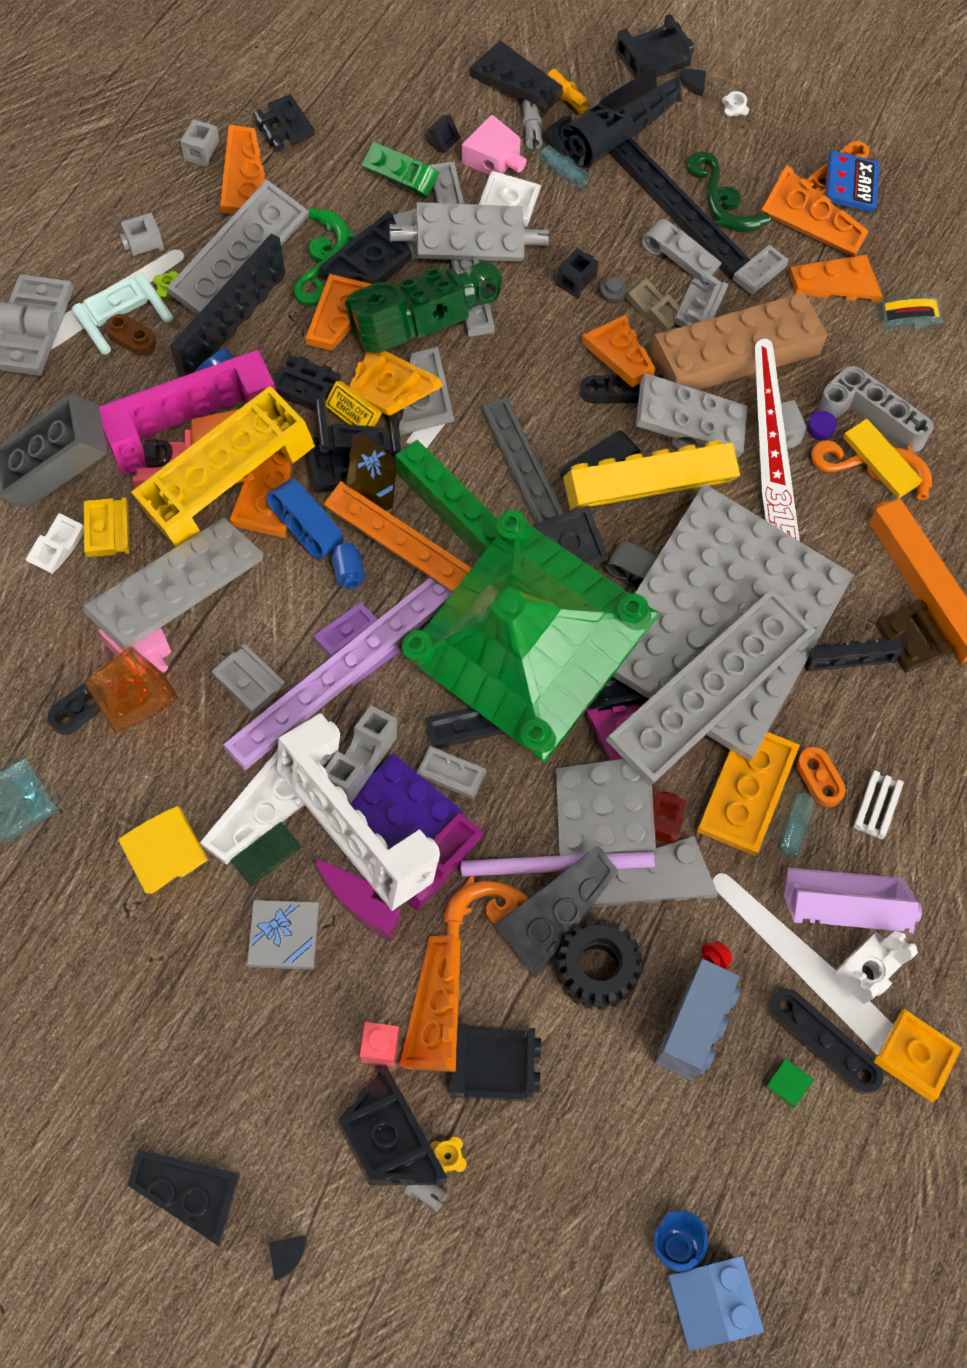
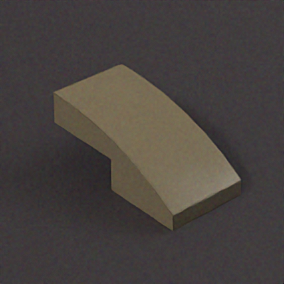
M647 278L625 296L633 307L659 328L667 331L675 324L673 320L680 306L669 294L663 297Z

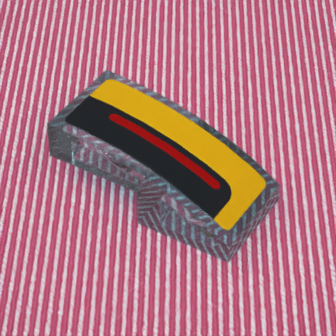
M909 297L882 302L887 330L914 324L916 330L943 323L938 298Z

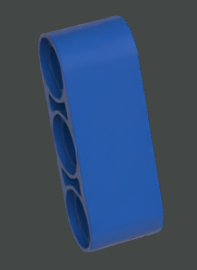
M290 478L267 493L266 499L269 507L314 558L322 559L332 552L334 547L344 542L342 532L297 480Z

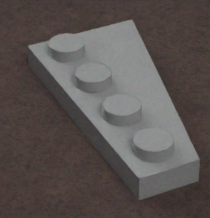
M692 836L653 850L655 867L617 869L619 872L590 908L627 905V903L634 902L656 903L660 900L676 899V901L698 897H705V899L716 898L718 893L695 837Z

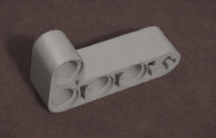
M855 366L845 368L826 386L818 405V411L829 412L836 419L850 407L905 449L911 446L914 452L924 448L933 431L934 425L927 416L868 373Z

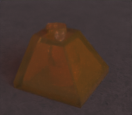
M128 647L84 681L114 733H119L157 715L179 698L164 673L133 647Z

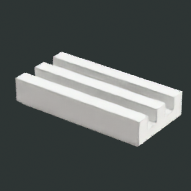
M874 770L853 828L883 840L887 834L904 782L901 780L893 781L891 780L892 777L888 775L883 777L880 775V772ZM879 783L882 786L869 824H863L875 786ZM888 788H891L893 790L879 830L875 829Z

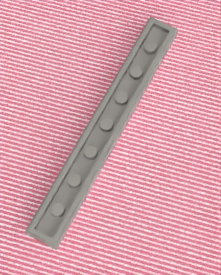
M454 161L429 165L439 172V176L433 186L436 203L465 204ZM450 259L452 269L459 275L467 272L470 267L479 263V260ZM484 304L471 308L469 318L464 320L468 337L495 333L490 305Z

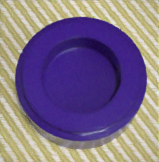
M818 411L811 415L807 430L812 437L826 440L833 436L837 427V420L829 412Z

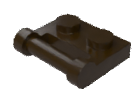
M922 599L904 609L878 619L875 624L883 638H888L889 640L900 639L903 651L897 658V661L905 674L938 660L954 650L950 641H945L927 613V606ZM911 618H917L935 648L929 650L911 622Z

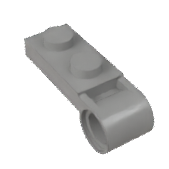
M665 219L658 220L642 238V244L649 253L659 255L663 252L704 284L707 282L701 278L703 273L713 276L722 264V262L686 233Z

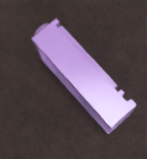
M788 867L784 899L795 923H802L803 919H809L810 923H815V920H819L820 924L905 931L906 928L908 933L914 934L915 922H919L921 919V903L917 901L904 878Z

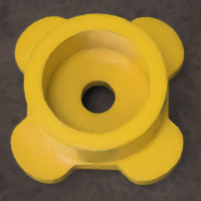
M452 1137L450 1141H443L441 1143L434 1141L431 1143L430 1146L445 1173L453 1170L462 1172L466 1168L467 1162L462 1158L461 1148L463 1142L460 1138ZM446 1153L451 1154V1158L449 1160L445 1159L444 1157Z

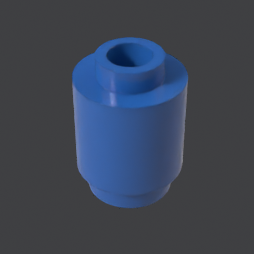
M342 543L334 547L331 559L337 584L347 589L360 586L361 582L366 578L360 551L352 543Z

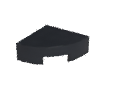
M681 68L680 79L682 84L692 89V93L703 96L706 71Z
M305 1236L269 1243L275 1281L287 1277L298 1266L305 1252Z

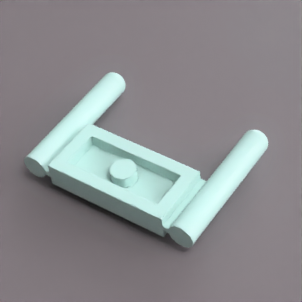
M143 272L138 273L134 278L130 277L83 300L84 303L82 304L78 303L72 307V311L103 355L109 354L111 348L96 326L100 327L106 324L109 318L117 314L124 315L146 304V301L149 300L165 323H170L173 320V315Z

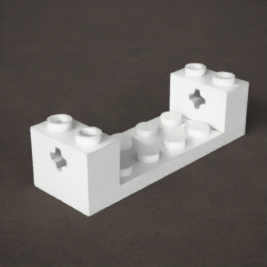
M320 713L279 737L277 771L390 910L393 911L433 883L440 857L439 848L435 841L430 837L427 838L420 829L389 850L382 836L372 832L362 812L354 810L348 803L347 796L342 788L339 786L335 787L328 779L325 767L338 751L340 732L332 721L328 722Z

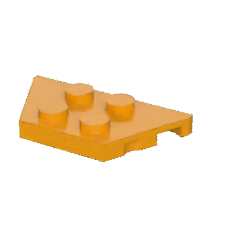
M384 351L382 353L366 352L364 361L358 362L355 370L356 375L349 387L382 413L390 416L441 388L443 384L439 377Z

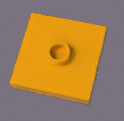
M903 1009L898 1014L874 1063L933 1103L938 1099L962 1047L906 1009Z

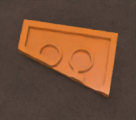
M329 274L305 338L306 345L333 351L352 328L345 305L346 298L352 292L372 284Z
M626 315L582 335V344L631 387L640 384L641 378L645 373L654 376L655 367L644 347H641L638 343L637 334L634 329L631 330L629 319Z

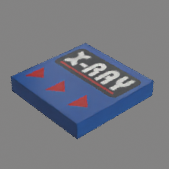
M832 150L828 154L825 196L832 201L831 203L873 213L877 208L879 162Z

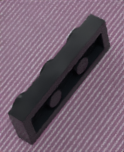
M888 638L876 639L869 643L850 641L839 646L821 644L811 648L805 664L807 672L895 663L903 649L900 639L889 640Z

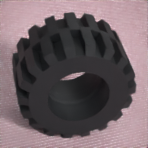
M599 919L598 924H593L592 920L584 923L583 927L577 925L573 928L570 935L567 934L557 960V978L559 983L563 984L562 990L566 995L570 993L573 996L572 1001L576 1004H579L581 1001L586 1004L585 1008L592 1010L593 1006H598L599 1010H606L608 1005L615 1007L620 1004L621 1000H626L634 989L642 967H640L642 954L637 952L639 947L637 941L630 940L631 933L627 929L623 932L618 930L620 924L613 922L612 926L606 925V920ZM592 949L608 952L617 963L618 972L616 976L606 981H597L588 977L580 966L581 955Z

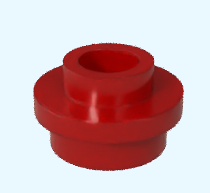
M708 942L701 949L702 959L728 970L729 964L732 962V955L722 942Z

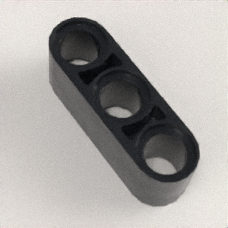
M619 430L569 462L562 469L560 478L564 481L563 477L574 465L588 463V466L592 467L597 466L598 462L611 458H615L616 462L626 461V457L641 454V450L622 430Z

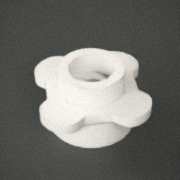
M734 91L729 93L728 96L723 97L722 103L726 108L724 113L727 116L747 115L749 113V108L746 106L747 97L742 92Z

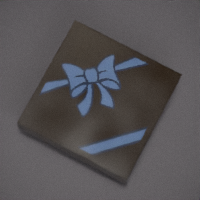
M361 433L353 435L349 452L350 461L347 486L385 511L393 509L396 480L395 457Z

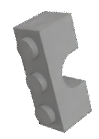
M372 705L369 706L354 727V737L346 753L342 754L337 751L325 767L328 779L335 787L339 786L342 788L349 804L352 803L397 739V718Z

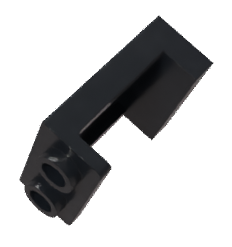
M671 14L665 16L662 27L632 37L627 28L618 31L615 51L634 79L651 71V67H656L657 78L690 66L694 45L692 40L685 35L680 24L675 21Z
M457 1024L456 1072H452L451 1098L532 1102L533 1093L540 1092V1072H534V1058H541V1038L535 1037V1028H528V1031L468 1028V1024Z

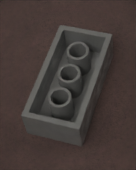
M70 393L1 443L0 498L29 508L105 456L107 448L99 405L74 393Z

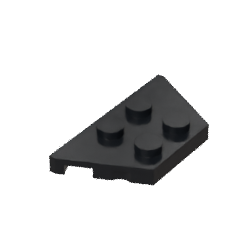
M388 211L319 266V274L324 277L332 274L370 284L384 282L412 259V251L407 242L389 241V225H395L393 221V214Z
M386 1065L381 1066L377 1076L369 1086L363 1088L357 1096L356 1102L348 1107L338 1119V1126L368 1185L445 1184L448 1177L388 1067Z

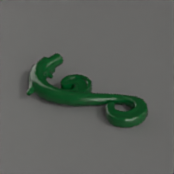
M704 151L696 152L688 158L686 164L687 171L695 177L706 178L709 172L699 168V164L707 163L712 167L707 200L710 212L717 220L714 222L717 226H723L737 232H752L759 230L760 226L771 222L768 213L759 216L756 214L736 216L727 212L725 209L733 210L738 208L741 203V194L733 187L725 186L718 188L720 167L717 158L713 154ZM721 200H726V201H724V205H723V207H722L721 204H720V201H721Z

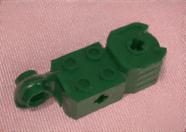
M482 262L475 264L467 272L459 275L453 269L449 270L440 267L438 269H429L425 274L415 278L404 279L397 285L391 282H377L356 290L345 300L354 338H359L360 344L365 348L366 352L382 353L406 343L415 336L421 338L469 318L471 308L497 300L501 293L502 276L494 264Z

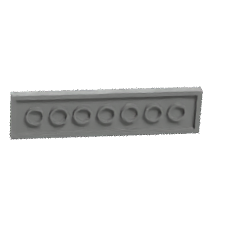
M772 588L609 735L606 741L652 786L816 630Z

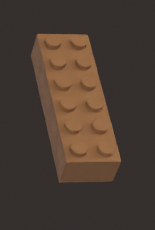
M805 293L655 334L650 356L659 374H663L664 379L700 390L755 374V345L761 339H768L772 342L776 367L820 355L828 334Z

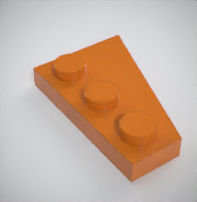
M867 255L792 266L788 273L796 295L805 293L806 296L823 298L837 295L846 296V300L856 301L857 298L870 299V303H880L883 297Z

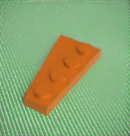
M788 165L784 168L761 210V214L768 213L771 219L852 257L857 255L868 235V230L844 210H839L834 206L828 197L818 193L812 188V184L804 178L801 179Z

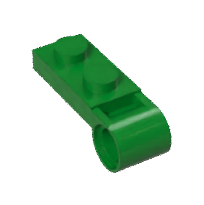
M376 142L372 143L362 164L365 169L404 185L425 198H428L439 176V172L431 166Z

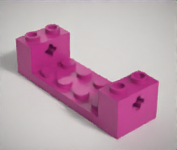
M252 351L100 406L103 431L121 475L135 473L137 468L147 467L140 438L152 436L159 431L179 426L183 422L197 417H204L213 411L224 407H231L241 401L245 405L269 386L276 391L275 384L259 351Z

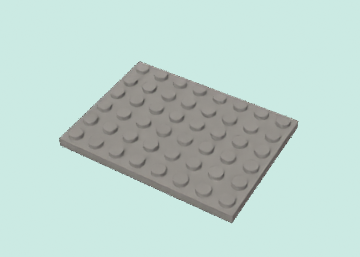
M704 483L635 594L642 595L647 600L648 605L658 612L659 617L613 677L650 699L773 588L816 631L706 734L744 759L751 760L805 665L811 648H814L854 574Z

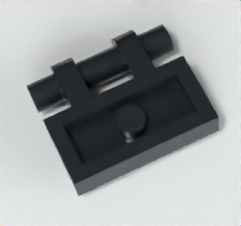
M291 94L268 103L269 112L263 114L258 109L253 113L257 128L264 132L269 146L274 147L277 152H281L285 148L282 140L286 138L293 145L315 136L313 126ZM278 123L280 127L273 129L272 124Z
M289 355L286 365L293 368L281 366L273 382L276 392L282 398L315 410V399L323 398L326 402L332 390V384L327 382L336 383V381H340L341 374L332 371V367L327 365L319 366L311 363L306 357L300 356L298 358ZM305 373H309L311 375H314L315 377L313 378L311 376L305 375Z

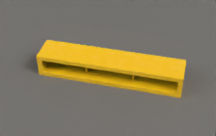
M716 440L706 443L705 447L696 448L695 445H687L679 448V452L669 453V449H663L653 452L650 457L644 458L642 454H634L626 457V461L616 462L615 458L602 460L598 462L597 466L589 467L588 463L574 465L563 477L570 510H576L587 505L594 507L700 488L704 483L711 486L731 482L740 476L733 442L722 444V440Z

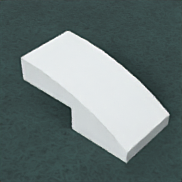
M59 513L46 536L39 535L26 561L53 574L84 535V525Z

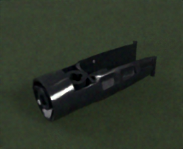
M651 67V71L621 86L601 99L596 106L566 123L560 131V139L567 156L574 164L586 169L608 155L611 150L625 140L628 141L668 110L676 101L682 102L680 77L677 76L657 87L656 67Z

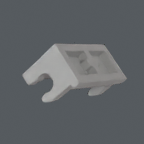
M703 273L701 278L708 282L709 285L694 278L690 282L673 322L683 327L714 318L728 284L722 283L707 273Z

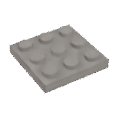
M624 759L556 768L560 856L584 855L597 845L601 847L604 853L656 850L652 786Z

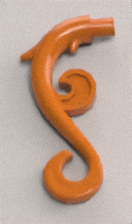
M829 440L815 444L810 455L813 465L822 472L842 471L865 463L859 455H855L837 464L825 461L823 455L826 453L834 454L838 460H841L844 456L842 448ZM908 446L907 450L893 447L922 479L920 485L916 487L917 498L920 500L928 499L929 488L932 487V476L928 465L914 452L911 446ZM867 465V472L869 473V475L872 478L881 481L878 478V476Z
M472 875L450 898L446 906L443 921L447 925L446 936L452 935L459 939V926L463 924L464 915L471 912V908L466 907L477 898L496 896L505 901V905L499 907L496 904V899L493 898L486 906L487 918L491 923L496 924L530 897L517 888L495 881H479L474 883V876Z

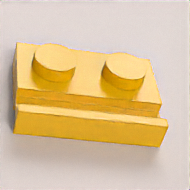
M126 497L115 501L113 498L84 501V552L87 557L117 555L116 552L130 553L129 508Z

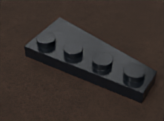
M501 40L469 68L470 77L546 109H549L563 95L561 84Z
M599 845L495 924L496 928L534 978L537 977L551 956L555 954L567 934L577 926L583 915L619 872Z

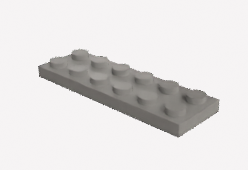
M266 179L167 287V293L198 315L271 233L280 238L282 246L307 219L309 211Z
M222 518L85 604L84 613L125 652L263 560V552L227 519Z

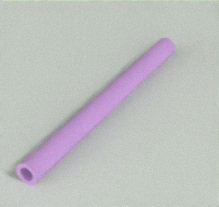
M654 851L605 853L617 869L655 867ZM584 855L462 860L461 873L463 877L472 875L563 872Z

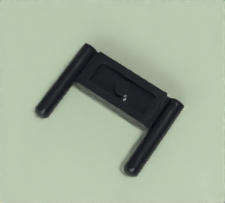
M323 398L315 399L316 423L321 452L327 453L331 450L332 453L349 454L352 436L358 433L364 435L393 457L402 451L397 412L390 416L386 415L388 429L385 427L332 423V426H328L326 402Z

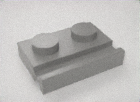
M245 643L241 645L240 650L236 653L233 652L211 671L213 677L253 716L275 698L281 689L284 690L286 688L285 682Z

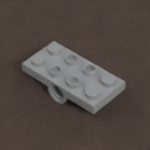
M19 274L9 302H0L1 371L36 376L42 375L74 290L71 281Z
M647 373L644 374L640 383L636 419L637 427L673 437L672 445L676 449L687 445H695L696 448L700 446L705 447V444L708 442L722 440V444L733 442L737 458L744 453L747 405Z

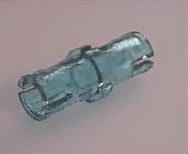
M550 145L543 149L541 153L545 156L540 155V160L555 169L558 176H564L578 188H582L587 183V179L590 176L589 173L575 165L573 159L569 156L564 157Z

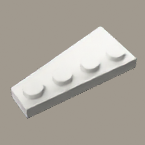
M278 750L200 842L203 848L226 865L305 805L277 771Z

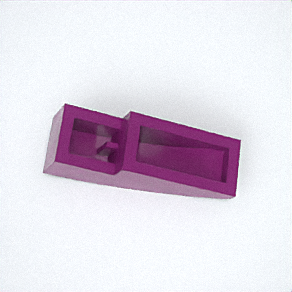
M459 813L433 839L440 853L433 883L407 900L406 903L419 912L458 868L461 861L474 848L484 832Z
M318 859L316 863L318 874L340 906L364 927L390 942L401 921L400 910L394 909L391 911L386 903L377 900L378 894L368 881Z

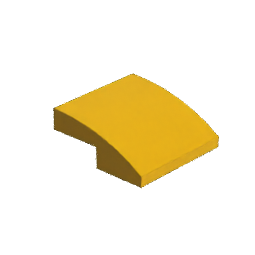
M178 806L155 816L118 839L145 893L153 894L177 876L185 877L208 860L181 807Z

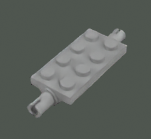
M417 202L416 222L413 225H389V241L413 242V245L417 246V258L523 262L525 245L547 247L549 242V236H547L549 234L548 229H525V226H523V206Z

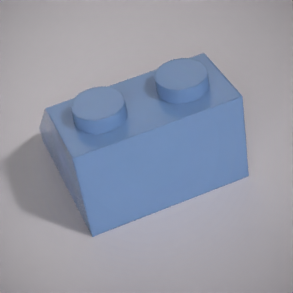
M743 1256L668 1276L688 1351L764 1333Z

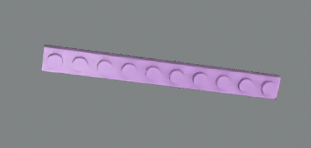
M431 578L426 580L223 744L224 750L244 770L248 769L278 744L279 737L304 723L399 645L409 632L417 630L432 618L446 603L452 592Z

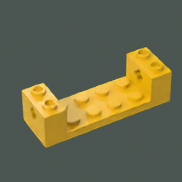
M269 386L131 493L147 517L176 548L200 533L192 518L195 514L275 452L280 450L294 463L315 447L305 421Z

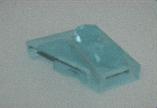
M26 758L0 773V839L5 844L59 811Z

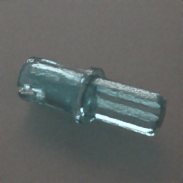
M803 793L796 796L791 815L785 820L787 828L780 845V851L785 854L799 856L805 832L810 829L808 822L815 800L809 794Z

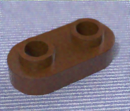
M117 314L106 321L105 329L111 341L138 356H145L154 351L156 340L154 333L149 328L123 314Z

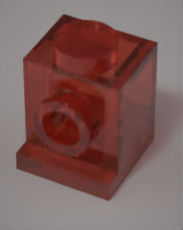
M656 792L653 800L655 840L668 844L677 841L687 800L680 799V796L675 793L663 792L661 794ZM666 815L670 818V821L659 817Z

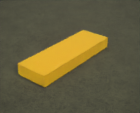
M868 419L845 432L843 438L897 499L920 485L922 479Z

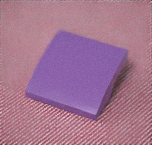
M360 602L313 637L330 659L378 619ZM399 645L358 677L351 685H356L400 652Z

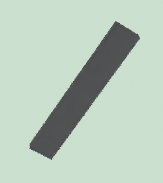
M508 398L482 405L481 412L535 524L564 514Z

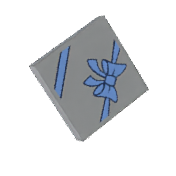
M254 900L248 967L314 970L319 903Z

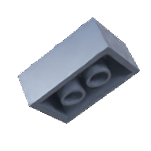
M704 959L701 960L692 974L655 1064L690 1081L698 1074L704 1075L706 1069L710 1068L716 1054V1050L712 1049L711 1046L712 1044L716 1045L718 1039L722 1038L728 1025L729 1019L725 1018L724 1015L725 1013L728 1014L731 1007L735 1006L741 993V988L737 987L739 975Z

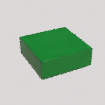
M785 1058L765 1088L794 1108L814 1079Z

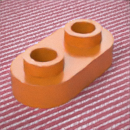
M817 747L805 749L797 760V769L813 799L823 807L838 805L843 799L846 789L828 754ZM807 763H814L817 769H810ZM828 789L832 796L824 795L822 790Z

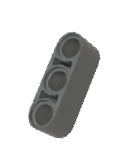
M622 541L605 567L611 576L638 589L657 556L630 542Z

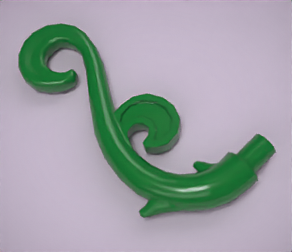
M310 207L308 218L320 221V224L326 225L328 231L333 229L336 233V244L333 249L330 240L324 237L314 238L310 242V257L319 263L302 275L294 285L293 293L296 300L304 306L311 307L318 305L325 287L319 279H313L320 275L319 266L348 244L349 238L354 239L356 235L337 213L325 208L318 210ZM313 279L312 283L316 286V291L313 293L303 292L304 284Z

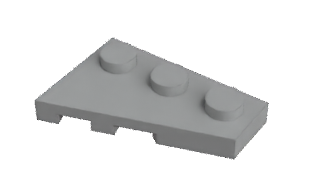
M435 347L411 353L410 363L439 377L443 386L403 408V416L399 425L401 435L455 421L439 348Z

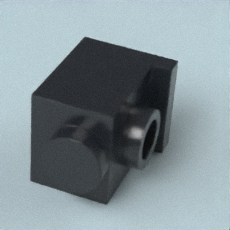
M577 248L558 267L556 286L578 299L581 296V292L597 276L599 261L594 259L592 255L586 254Z

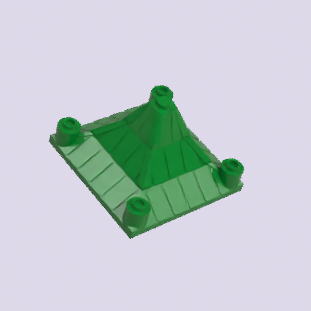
M508 510L500 515L497 520L499 534L493 543L486 549L475 566L472 567L460 585L446 600V603L431 619L427 627L423 631H411L405 636L402 642L404 652L402 655L546 763L657 620L659 614L648 605L647 600L642 595L626 592L623 588L531 526L521 512Z

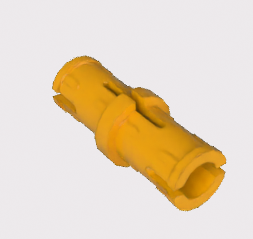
M552 69L547 75L562 85L563 95L560 99L562 101L566 100L579 114L585 112L588 108L587 105H590V100L577 90V86L573 81L569 82L557 69Z

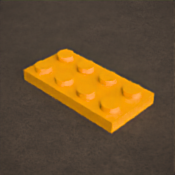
M767 732L751 760H746L730 750L697 832L756 857L800 745Z

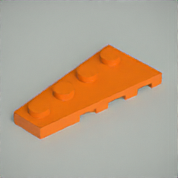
M229 125L220 212L235 214L264 183L265 173L261 164L255 128Z
M280 450L256 467V480L243 483L230 518V523L234 527L287 539V527L272 511L266 499L267 493L291 478L292 462Z
M452 935L429 936L400 1061V1066L409 1070L456 1072L461 940Z

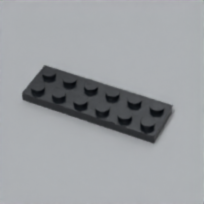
M271 233L170 345L179 378L194 373L203 362L220 351L221 346L235 335L237 328L243 321L251 317L257 305L266 300L272 288L283 280L286 273L281 241L278 236Z

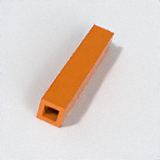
M901 498L890 503L889 501L880 503L874 508V513L868 524L918 600L922 599L925 602L927 613L945 641H950L954 647L952 652L960 664L967 662L966 595Z

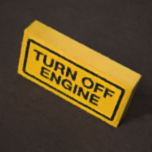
M336 381L326 400V407L349 425L375 427L382 414L378 408L342 381Z

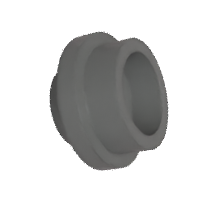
M609 277L601 283L600 293L605 301L618 303L625 297L627 285L620 278Z

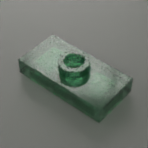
M279 822L233 857L230 862L251 887L301 849V845L285 825Z

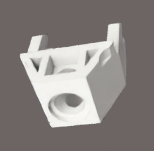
M894 931L883 938L878 932H875L835 970L834 975L862 1004H865L874 999L876 995L880 996L890 987L892 982L889 980V977L901 965L911 960L918 953L917 947L914 943L908 944L905 942L906 935L904 933ZM863 965L871 968L874 974L873 980L868 979L867 975L863 973Z

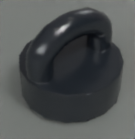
M155 438L146 439L144 442V455L147 466L160 467L168 463L172 458L173 450L168 441ZM161 447L165 448L164 457H161Z

